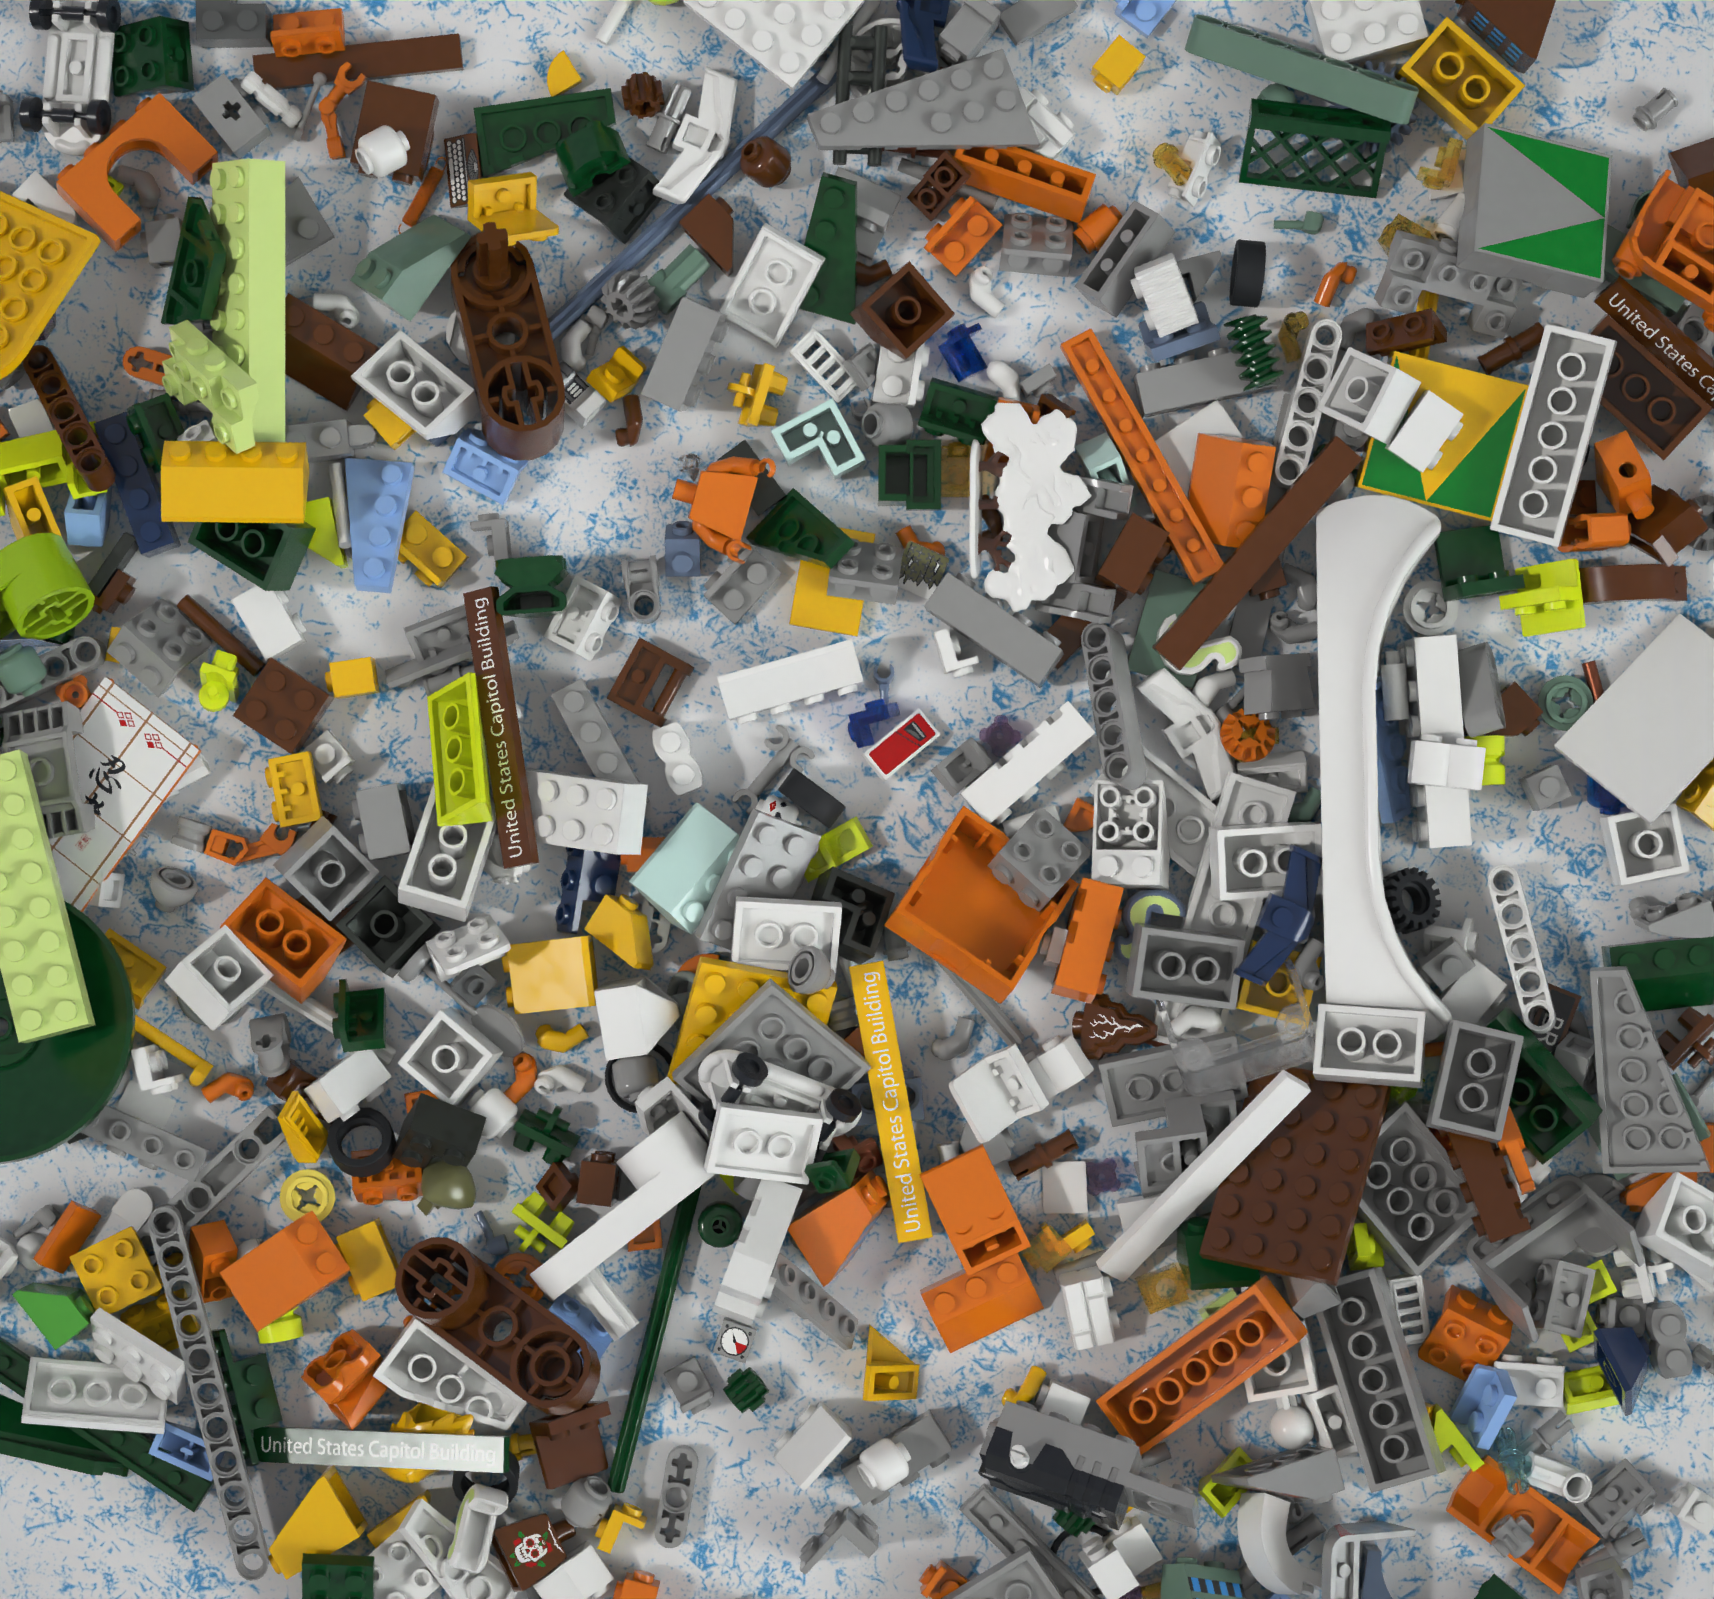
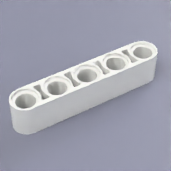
M1330 319L1318 321L1306 336L1275 451L1271 475L1272 481L1281 488H1290L1308 467L1322 412L1318 411L1317 408L1330 384L1342 340L1341 327ZM1318 329H1326L1332 334L1331 345H1322L1317 341L1316 332ZM1316 362L1322 366L1324 372L1321 379H1314L1309 376L1307 372L1308 363ZM1304 395L1312 398L1315 404L1313 412L1305 413L1299 408L1298 399L1300 396ZM1299 429L1304 433L1306 439L1303 446H1295L1290 442V430ZM1289 462L1295 466L1297 471L1295 479L1286 480L1281 476L1280 466L1282 463Z
M1498 865L1489 873L1488 886L1521 1014L1526 1026L1532 1032L1545 1034L1555 1026L1556 1013L1522 882L1514 868L1508 865ZM1509 874L1514 877V884L1509 890L1501 891L1495 887L1496 879L1500 875ZM1511 907H1517L1523 911V917L1517 924H1508L1504 921V914ZM1519 941H1527L1531 944V953L1525 958H1518L1513 955V946ZM1529 974L1537 975L1540 978V986L1533 992L1524 991L1521 987L1522 979ZM1537 1008H1544L1549 1012L1548 1022L1542 1026L1533 1025L1530 1021L1532 1011Z

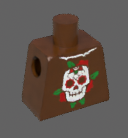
M546 1513L494 1528L491 1545L513 1591L523 1592L563 1562L567 1556L561 1543L576 1536L574 1526L570 1525L565 1518L551 1524Z

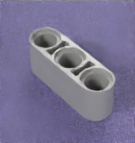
M1483 642L1458 650L1462 716L1468 735L1473 738L1506 728L1496 662L1489 643Z

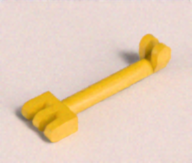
M135 1014V1031L194 1069L189 1077V1083L193 1087L200 1086L213 1068V1065Z

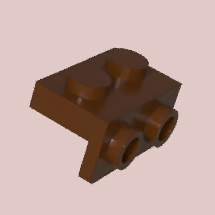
M1432 308L1366 324V352L1370 356L1380 354L1381 357L1388 356L1390 351L1401 353L1447 342V330Z

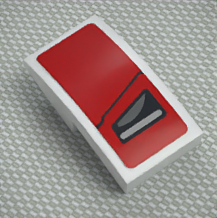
M918 708L861 756L884 782L941 734Z

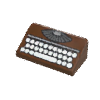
M477 132L444 139L451 209L468 207V180L483 178Z

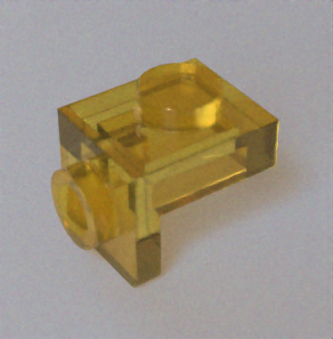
M1047 1225L1036 1236L1032 1234L1028 1237L1031 1247L1027 1248V1251L1022 1255L1035 1270L1041 1266L1048 1273L1069 1255L1072 1249L1051 1225Z

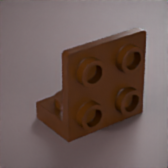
M589 1401L580 1409L571 1413L548 1415L529 1422L547 1489L558 1488L608 1468L598 1425H600L599 1419L611 1415L608 1401Z

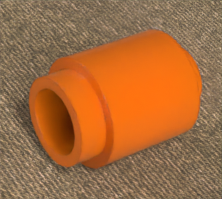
M1102 204L1077 224L1073 237L1087 254H1091L1094 250L1099 252L1123 216L1115 206L1112 205L1108 208Z

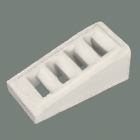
M815 328L808 332L789 351L790 356L837 404L857 386L842 364L845 361L843 357ZM816 342L820 347L806 359L803 354ZM826 352L830 357L816 370L812 365ZM836 362L840 367L825 380L822 375ZM846 373L849 378L835 390L832 385Z
M1402 1274L1386 1277L1401 1328L1421 1326V1333L1404 1336L1406 1344L1423 1343L1430 1333L1422 1275ZM1414 1286L1413 1293L1397 1295L1396 1289ZM1416 1299V1306L1399 1309L1398 1302ZM1419 1314V1319L1401 1322L1400 1316Z

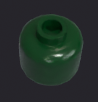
M715 1201L708 1204L702 1210L698 1219V1232L701 1239L706 1244L715 1248H725L732 1245L739 1238L743 1229V1218L740 1211L733 1204L726 1201ZM719 1220V1223L713 1226V1223ZM723 1221L726 1223V1228L722 1225ZM720 1228L723 1232H717L715 1229Z

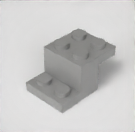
M1233 1090L1165 1099L1167 1128L1135 1132L1142 1194L1166 1190L1237 1117L1236 1100Z

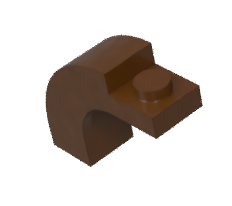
M1635 564L1579 568L1583 605L1632 601H1687L1688 582L1686 566H1674L1672 564L1668 567L1664 564Z

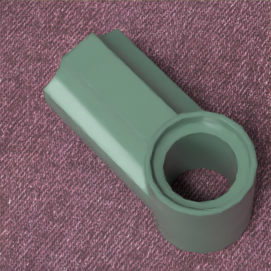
M691 244L664 270L660 269L648 280L651 286H656L654 294L661 299L657 305L659 310L665 315H668L679 305L682 297H686V291L711 267V264Z

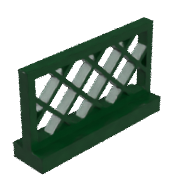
M1251 98L1239 183L1376 198L1386 147L1391 136V122L1357 110ZM1255 129L1270 130L1276 138L1261 147L1254 138ZM1295 134H1305L1310 142L1297 151L1287 141L1288 138ZM1329 138H1339L1345 146L1330 155L1322 143ZM1364 142L1379 143L1378 150L1366 159L1356 148ZM1282 144L1290 155L1276 164L1267 152ZM1316 148L1325 159L1310 168L1302 156ZM1351 152L1359 163L1344 171L1336 160ZM1260 157L1270 167L1261 174L1248 172L1249 164ZM1296 161L1305 171L1294 178L1287 177L1282 169ZM1375 162L1374 169H1373V168L1371 167V164ZM1331 165L1339 175L1329 182L1321 181L1316 173ZM1363 169L1372 177L1370 186L1355 185L1350 178Z

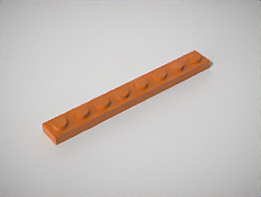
M1090 328L1061 343V351L1157 522L1163 530L1170 533L1167 539L1193 586L1214 576L1224 563L1093 330Z

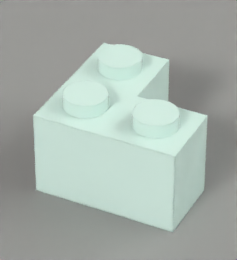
M833 398L771 430L772 437L788 466L817 450L820 451L834 480L865 464V458Z

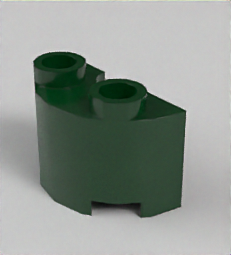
M598 120L587 123L583 129L572 133L568 138L561 139L555 146L558 165L573 198L593 186L592 180L596 175L600 173L611 175L631 162L619 132L611 127L604 126L603 122Z

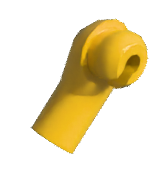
M581 1023L565 1033L553 1030L549 1024L539 1026L535 1032L538 1039L537 1043L540 1047L560 1053L567 1052L589 1038L587 1031Z

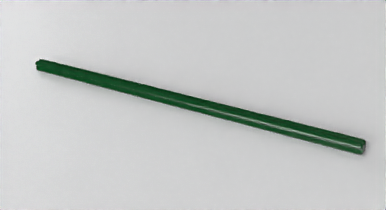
M702 1185L677 1205L607 1482L611 1492L623 1493L626 1488Z

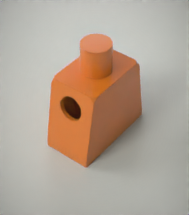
M1625 430L1594 443L1596 482L1616 512L1633 513L1636 519H1644L1650 516L1654 511L1651 476L1628 432Z

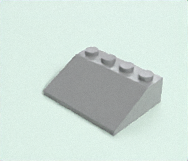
M1405 1101L1384 1115L1356 1218L1361 1223H1367L1368 1232L1373 1235L1376 1242L1402 1272L1419 1276L1473 1224L1471 1217L1477 1216L1473 1203L1466 1204L1461 1193L1459 1184L1465 1181L1460 1169L1453 1171L1445 1148Z

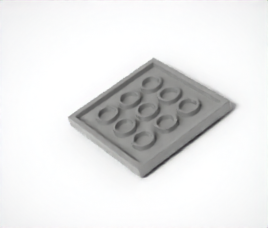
M770 978L672 1072V1077L674 1081L704 1104L710 1098L701 1088L698 1070L702 1060L710 1053L718 1050L731 1049L752 1053L774 1065L834 1088L846 1090L850 1089L869 1071L871 1065L865 1060L864 1056Z

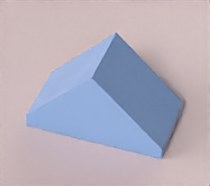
M166 1421L164 1434H156L148 1454L212 1482L213 1476L201 1430ZM159 1447H161V1448H163V1449H166V1450H168V1451H171V1452H173V1453H172V1454L166 1453V1452H164V1451H162V1450H159ZM226 1451L217 1455L218 1465H220Z

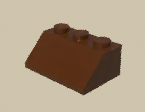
M288 293L285 298V374L348 411L362 388L352 380L351 375L370 359L379 348Z

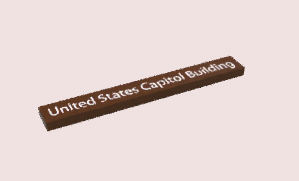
M1619 275L1596 296L1594 302L1714 409V359Z
M490 586L463 593L474 671L477 679L504 869H512L539 863L503 616L496 610V600L500 597L498 587Z

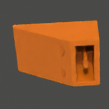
M983 1144L919 1174L967 1276L1031 1247Z

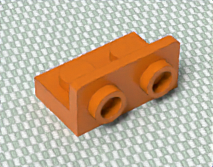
M342 8L273 15V31L270 32V39L276 57H296L304 54H329L334 51H344L345 31Z
M970 196L967 200L963 197L957 200L948 211L951 215L950 219L943 226L937 223L925 236L928 243L924 246V249L931 253L956 277L1004 226L973 196Z
M379 1148L351 1151V1158L362 1159L371 1156ZM393 1158L390 1164L378 1174L369 1177L352 1176V1190L357 1202H363L366 1205H377L382 1203L383 1200L390 1199L413 1201L418 1196H423L421 1190L423 1168L409 1167L404 1165L401 1160Z

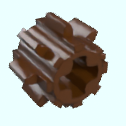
M648 72L632 74L630 79H626V85L621 86L624 109L626 111L629 110L632 116H638V119L655 116L656 111L659 112L661 109L660 105L665 104L661 80L656 81V77L654 75L650 76Z

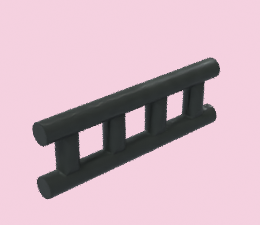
M846 24L839 33L835 105L850 99V85H871V93L885 88L887 26L875 25L873 37L852 36L853 25ZM852 50L873 51L872 71H851ZM882 148L833 150L834 165H846L847 154L868 155V166H881Z

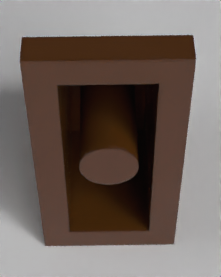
M708 193L679 221V225L696 245L729 277L733 273L734 221L731 214L734 211L722 197L719 196L715 200Z
M1515 681L1511 682L1501 690L1506 728L1480 736L1501 735L1504 737H1514L1521 733L1527 736L1540 724L1537 718L1543 711ZM1464 725V726H1463L1464 735H1468V733H1467V731H1466V728H1465V725Z

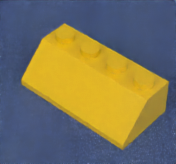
M164 441L161 460L162 522L304 523L310 472L306 442H255L256 446L236 454L226 444H221L219 441Z

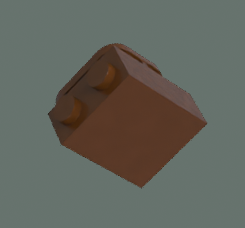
M367 80L350 159L352 166L358 169L359 175L378 178L372 173L368 175L364 172L356 158L355 150L358 149V141L363 135L383 125H387L393 128L395 132L402 131L410 145V149L406 151V165L388 174V176H392L393 182L402 185L412 186L413 181L422 183L430 159L434 140V125L439 107V100L435 94Z

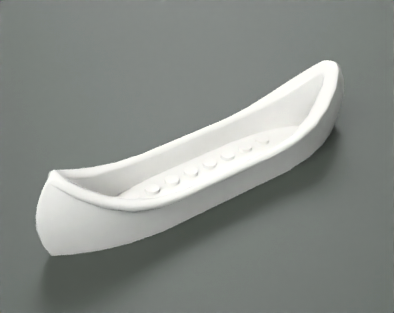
M1364 495L1334 502L1319 509L1316 513L1318 685L1326 1004L1425 1011L1426 1044L1447 1031L1448 1023L1452 1021L1450 1010L1431 990L1414 966L1399 934L1396 933L1385 899L1384 873L1381 858L1380 812L1378 811L1377 677L1380 675L1381 653L1392 612L1406 582L1424 554L1440 535L1441 521L1435 514L1410 501L1390 496Z

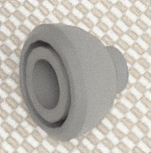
M164 866L156 868L152 871L150 878L151 892L156 899L155 906L163 912H174L176 907H181L190 902L198 891V884L195 879L187 872L175 867Z
M814 946L802 948L796 953L789 965L788 983L790 988L796 993L813 994L823 988L828 989L835 980V972L831 969L827 956Z

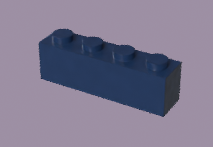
M123 412L96 422L94 426L102 448L115 471V484L140 553L150 558L180 547L181 544L173 522H162L161 489L153 468H148L142 459L140 448H143L138 434L134 436L128 427L126 416L129 413Z

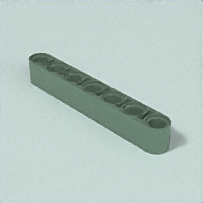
M1194 15L1185 46L1187 52L1397 124L1406 125L1409 123L1419 91L1417 87L1397 79L1205 15Z

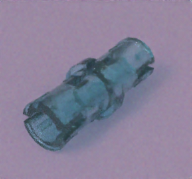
M1506 1427L1508 1439H1506L1503 1428H1500L1494 1440L1499 1454L1497 1457L1498 1467L1504 1472L1508 1492L1516 1495L1515 1483H1517L1519 1493L1523 1494L1530 1488V1483L1524 1469L1526 1464L1524 1453L1518 1448L1515 1431Z

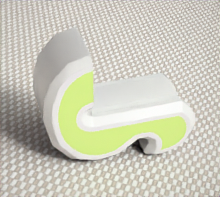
M1176 614L1163 620L1157 631L1156 642L1177 619ZM1230 635L1206 641L1180 671L1175 669L1162 656L1161 658L1167 668L1179 675L1190 676L1201 672L1212 660L1216 663V671L1222 672L1237 665L1238 659H1241L1242 647Z
M476 1483L467 1491L457 1515L454 1540L448 1549L447 1561L450 1566L475 1574L482 1572L487 1563L497 1516L501 1515L508 1508L509 1500L505 1491Z

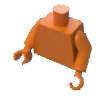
M732 456L710 463L706 471H700L697 484L677 479L672 499L691 504L688 518L692 520L693 531L708 547L727 555L728 558L739 564H745V561L738 558L739 550L746 548L751 551V546L742 542L741 538L758 477L755 476L760 472H764L767 463L770 467L767 474L769 478L773 477L776 471L775 462L770 458H763L759 461L754 458Z

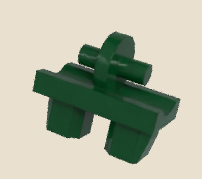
M556 1105L552 1114L539 1108L537 1114L524 1109L513 1128L516 1131L513 1146L524 1152H530L536 1141L547 1147L542 1159L552 1165L553 1162H562L566 1157L569 1158L581 1136L569 1131L568 1128L571 1123L559 1118L563 1108Z

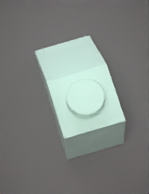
M1106 432L1075 446L1086 477L1106 479L1130 485L1122 458ZM1132 493L1130 508L1137 506L1134 493Z

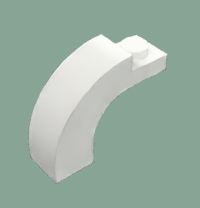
M1241 1493L1237 1521L1239 1544L1243 1558L1256 1580L1275 1594L1313 1595L1314 1590H1322V1573L1299 1564L1289 1550L1286 1539V1525L1291 1502L1267 1493Z

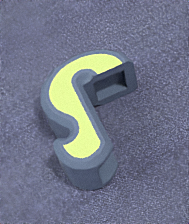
M1150 889L1139 890L1128 897L1122 908L1121 916L1128 935L1125 938L1121 935H1116L1113 939V942H1115L1113 952L1119 961L1129 965L1135 922L1150 924L1152 912L1186 917L1185 906L1177 896L1167 891Z

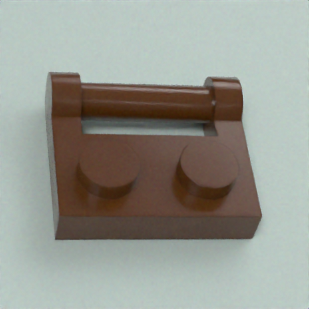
M639 637L606 699L661 728L667 720L664 716L686 676H691L695 667ZM665 664L673 667L674 671L655 706L650 711L643 707Z

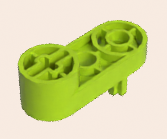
M36 533L22 537L0 550V640L14 630H17L19 635L26 639H48L70 630L87 617L94 606L95 597L61 536L54 533Z

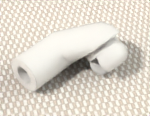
M1191 1006L1171 1021L1168 1027L1177 1038H1180L1192 1027L1206 1029L1208 1033H1215L1221 1028L1222 1021L1219 1013L1212 1008Z
M556 1065L541 1071L537 1075L534 1087L542 1095H547L550 1091L562 1086L580 1094L588 1079L563 1065Z

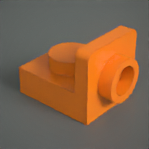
M941 1559L936 1566L930 1564L919 1579V1582L922 1583L920 1587L921 1594L926 1598L929 1596L932 1599H941L970 1581Z

